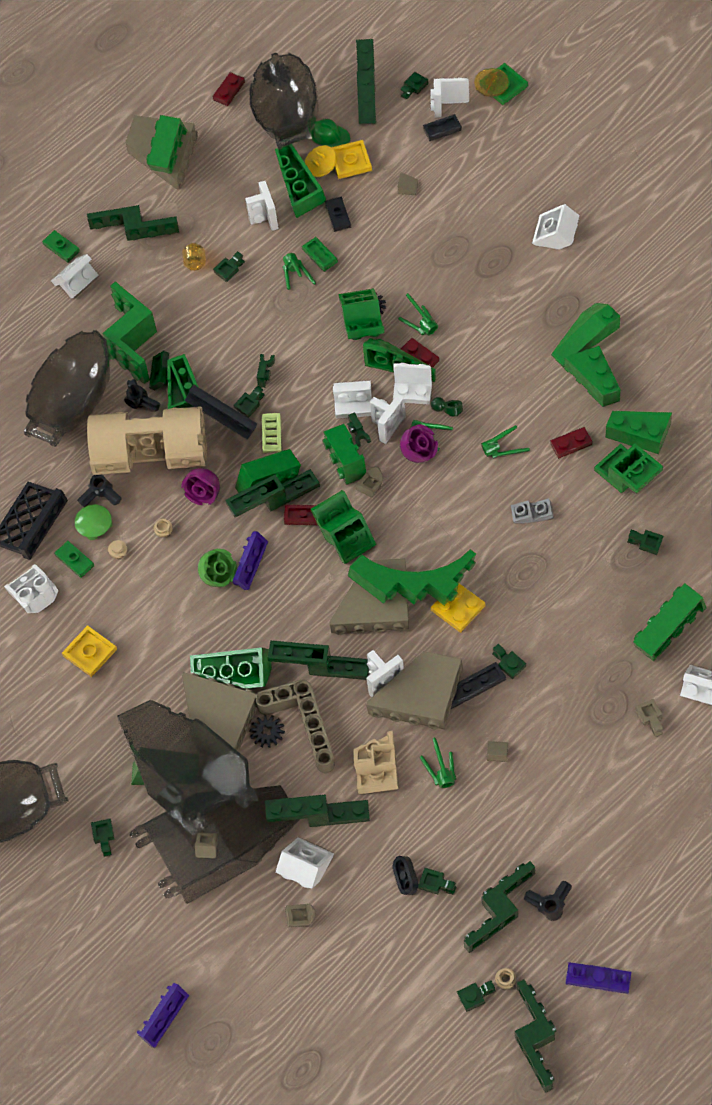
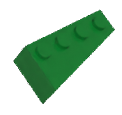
M290 141L276 148L277 159L297 219L326 201L323 189Z
M686 583L674 590L673 597L661 605V611L656 616L653 615L648 620L647 627L643 631L640 630L634 637L633 643L635 647L653 662L670 646L672 642L670 639L672 637H679L683 633L684 625L686 623L691 624L696 619L697 612H703L707 608L703 597Z

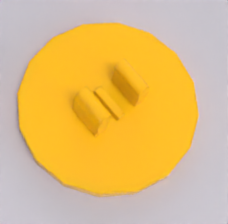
M324 145L318 146L308 153L305 158V164L315 178L323 177L333 170L337 160L336 152L331 147Z

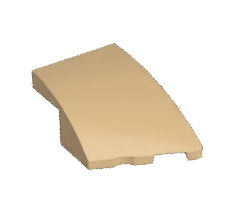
M393 731L387 732V736L377 741L373 739L367 744L354 749L358 794L398 789Z

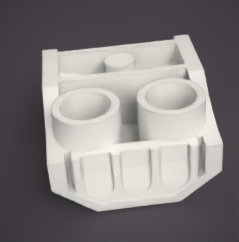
M35 564L13 582L4 586L27 613H39L54 602L58 593L57 587Z

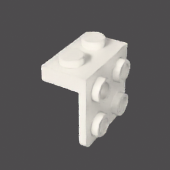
M434 79V89H431V111H435V118L442 117L441 104L469 102V79Z

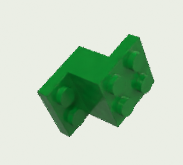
M374 288L338 294L342 308L344 328L348 339L360 340L365 336L377 337L384 333L379 301Z
M636 443L629 449L619 444L594 467V471L620 493L630 488L637 494L663 471V466Z
M341 490L310 509L325 540L335 547L342 563H348L377 545L362 513L352 507L345 491Z

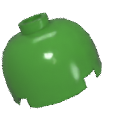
M213 549L204 553L198 563V574L202 581L211 587H224L232 582L237 571L236 561H233L232 554L225 549Z

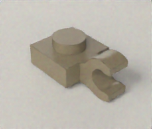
M651 699L635 706V710L643 725L650 724L655 737L662 735L663 727L659 721L662 719V713L655 700Z

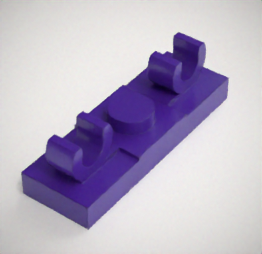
M253 531L251 537H247L248 544L243 546L244 552L232 581L234 585H239L243 590H249L268 544V541L258 531Z
M572 962L568 963L566 985L629 994L630 971Z
M173 983L172 986H167L168 992L165 996L161 995L160 998L162 1000L153 1011L150 1019L143 1022L145 1026L142 1031H137V1034L153 1048L156 1047L189 997V994L176 983Z

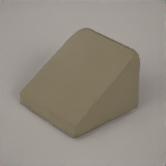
M400 173L398 194L416 195L418 179L405 173Z
M488 741L487 761L507 762L508 742Z
M217 833L197 834L195 843V855L197 858H216Z

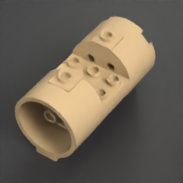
M202 407L164 409L163 417L146 419L133 418L130 420L128 412L89 415L87 437L90 466L93 475L130 472L133 463L166 461L168 469L205 466L207 461V440Z

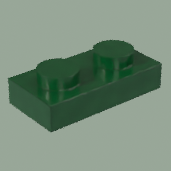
M164 350L152 357L149 388L154 391L164 386L167 382L169 353Z

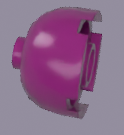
M422 424L412 426L406 430L400 439V449L403 456L414 463H423L433 458L438 451V442L434 440L433 435L435 434L433 431Z
M196 468L185 476L181 488H184V495L191 502L197 505H203V503L210 505L218 496L220 482L217 475L211 470Z

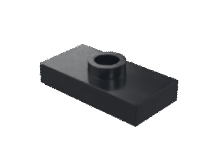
M453 114L423 125V130L429 141H433L461 131L462 126L457 116Z
M342 196L326 200L325 206L334 232L351 228Z

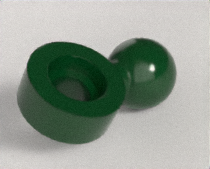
M436 397L431 401V407L434 411L440 412L444 410L451 417L458 416L463 411L462 402L459 400L445 402L443 398Z

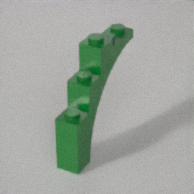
M470 549L461 558L449 565L421 572L387 568L361 554L349 567L348 577L383 604L388 599L392 600L398 592L412 604H415L418 600L422 601L428 593L445 606L448 601L452 602L457 597V588L464 577L463 574L466 571H471L476 564L474 561L476 553Z

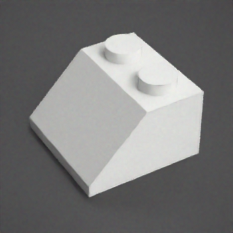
M566 204L540 214L532 244L553 249H562L572 245L578 226L579 215Z
M297 837L282 851L276 873L282 875L285 879L300 883L305 888L312 889L320 882L334 853Z

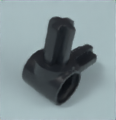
M135 379L127 381L128 389L124 402L133 409L145 407L154 412L159 410L160 402L148 397L147 391L137 385Z
M100 474L91 477L90 484L88 485L89 489L77 501L81 506L86 507L98 496L105 497L115 506L120 503L122 498L112 489L113 485L104 475ZM103 482L101 487H97L99 483Z
M561 881L554 894L546 895L545 897L529 890L525 893L524 900L537 907L538 912L544 914L548 920L556 921L563 914L564 900L572 889V885L567 881ZM550 906H557L555 910L547 911Z

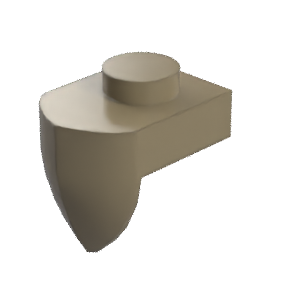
M378 466L370 468L358 482L356 489L372 498L383 482L380 468Z
M311 904L287 905L285 907L287 928L309 926L316 916L314 907Z

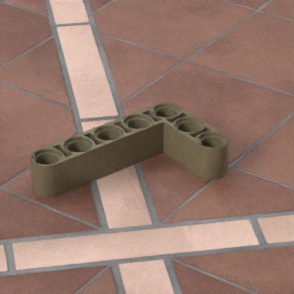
M303 679L259 692L256 696V704L261 714L269 715L296 706L299 707L316 766L322 773L331 772L335 766L334 758L310 682ZM301 690H307L304 694L299 693ZM283 695L289 696V697L286 698V699H281V698H280V697L283 696ZM263 701H270L266 705L261 704ZM307 707H313L310 711L304 710ZM312 724H318L316 728H310ZM318 741L324 742L320 746L315 745ZM323 759H329L327 763L320 762Z

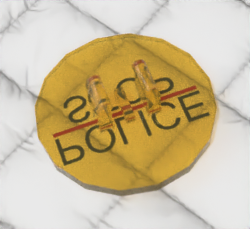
M495 68L480 71L474 80L475 89L480 94L488 97L504 93L509 84L507 75Z

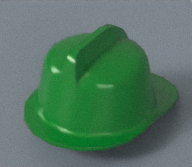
M330 119L315 121V127L310 133L313 142L329 147L350 143L351 139L348 131L337 126L334 121Z

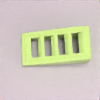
M280 413L262 414L263 453L281 452ZM277 442V445H267V443Z

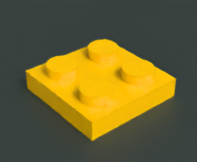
M363 140L331 147L337 156L334 167L338 179L372 171Z
M459 583L457 597L452 602L448 601L445 606L436 601L431 606V611L461 633L486 604Z
M87 625L67 646L62 655L92 677L115 653L117 647Z

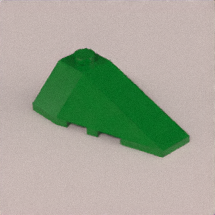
M595 303L581 313L551 356L562 367H565V357L594 347L620 328V315L609 304Z
M370 338L363 344L364 362L367 367L394 373V364H425L382 339ZM431 367L432 382H435L436 369Z
M262 647L190 655L191 673L198 674L201 678H212L218 682L246 689L266 687L272 670V662L268 661L269 649Z

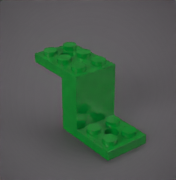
M115 281L110 285L111 296L114 299L115 308L125 315L102 333L104 344L107 348L106 353L112 360L116 359L124 370L130 371L134 379L146 384L150 380L146 362L135 350L157 333L153 313Z

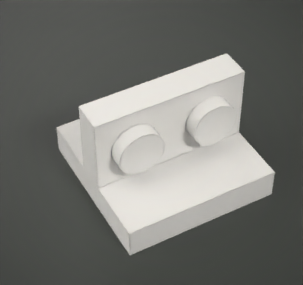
M266 181L258 182L260 194L245 198L250 224L268 220L271 230L278 229L276 210Z
M86 254L76 258L53 278L51 282L55 286L60 285L70 298H74L98 274L88 263L92 259Z
M371 381L334 383L333 394L336 419L348 418V415L354 412L357 417L371 416Z
M397 394L390 405L385 400H379L375 397L370 401L372 422L378 425L379 441L384 444L388 442L406 417L404 397Z
M374 650L367 654V666L369 667L367 684L371 697L404 669L403 660L399 655L385 664Z
M690 665L684 674V683L680 696L712 705V671Z

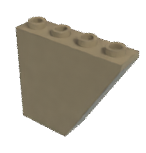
M134 115L125 142L127 152L150 169L146 160L148 153L151 152V139L155 137V124L159 118ZM183 122L188 131L186 135H182L180 140L183 144L181 148L178 147L176 155H178L172 173L151 170L175 189H179L181 183L184 182V172L189 167V156L193 154V143L198 138V131L195 130L194 123Z
M405 558L372 560L387 568L406 571ZM353 582L330 620L331 633L342 635L348 632L361 634L366 631L380 633L385 630L403 631L404 629H409L408 600L397 592L392 600L388 599L383 604L356 582Z
M423 651L367 701L368 714L375 718L385 717L395 722L404 721L414 726L424 725L434 730H445L451 704L463 670L462 659Z
M183 672L182 679L196 753L234 764L257 708V694L249 689L241 690L232 684L225 685L212 678L205 679L195 673L188 674Z

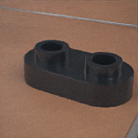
M397 856L393 861L392 868L398 889L403 895H414L418 890V879L412 860L408 856Z

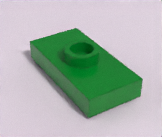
M55 230L42 241L44 246L67 263L80 252L76 245Z
M317 237L302 245V250L323 272L338 263V259Z
M69 541L65 542L54 552L55 556L80 578L94 567V563Z

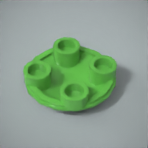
M88 505L82 508L75 517V528L78 533L89 540H95L112 527L110 512L100 505Z

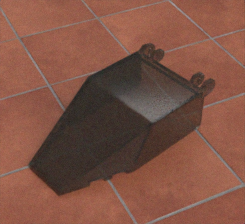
M148 700L117 715L148 795L182 824L188 833L194 835L198 832L196 825L193 823L194 820L202 829L207 828L208 824L203 816L235 799L239 806L246 808L248 802L243 796L244 794H246L251 802L255 803L258 801L256 792L250 786L248 760L201 720L196 718L191 720L186 717V714L182 712L174 713L170 707L152 700Z
M279 785L196 794L146 823L138 825L129 835L134 839L144 833L147 834V836H144L135 843L136 847L142 848L153 842L172 875L160 880L158 886L164 888L174 882L177 884V886L166 890L164 893L165 898L182 894L184 902L188 904L258 865L264 855L269 850L271 851L279 839L284 837L300 819L267 822L265 800L288 798L282 786ZM198 833L218 834L216 858L196 857L195 843Z

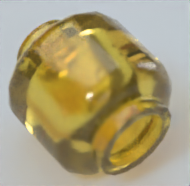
M191 243L184 247L182 250L184 266L192 271L201 269L206 263L205 249L196 243Z

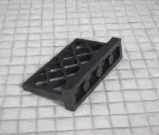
M196 385L191 387L184 400L193 407H202L204 414L246 440L249 439L257 427L256 422Z
M27 482L0 524V535L5 533L8 535L7 539L0 541V547L22 554L25 559L31 560L68 501L64 492L58 488L52 490ZM30 489L36 490L37 494L27 497ZM48 494L51 495L49 500L42 502L41 497ZM39 499L40 504L30 507V501ZM26 503L27 509L18 512V507ZM42 509L38 516L33 517V511ZM29 513L30 519L21 522L19 517ZM17 518L18 523L8 527L9 521ZM32 523L30 530L23 532L22 527ZM19 528L21 533L11 537L10 532ZM23 540L19 547L13 546L14 541Z

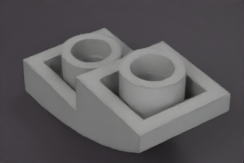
M549 498L530 503L528 500L511 505L514 523H531L554 518Z

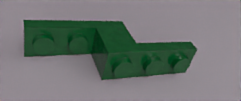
M360 39L356 40L359 124H376L374 40Z
M139 205L87 214L90 230L124 224L127 241L179 232L177 216L142 222Z
M311 469L282 484L275 474L226 499L225 502L234 518L263 503L266 504L271 512L320 487V483Z
M270 640L269 662L307 665L309 675L367 680L369 671L367 666L368 659L331 656L329 645Z
M326 794L265 800L267 822L308 818L309 827L370 821L368 800L328 804Z
M531 861L526 864H520L512 875L504 876L494 888L490 887L483 892L481 897L482 905L493 919L485 920L480 929L477 931L473 930L465 936L464 948L468 953H471L518 918V909L507 895L535 875V866Z
M525 979L517 982V990L534 1021L515 1030V1039L546 1093L553 1089V1081L555 1080L549 1069L545 1070L542 1064L544 1059L540 1051L535 1050L554 1041L555 1032L557 1031L551 1020L547 1021L544 1015L546 1010L541 1002L537 1003L534 997L536 992L531 984L527 985Z

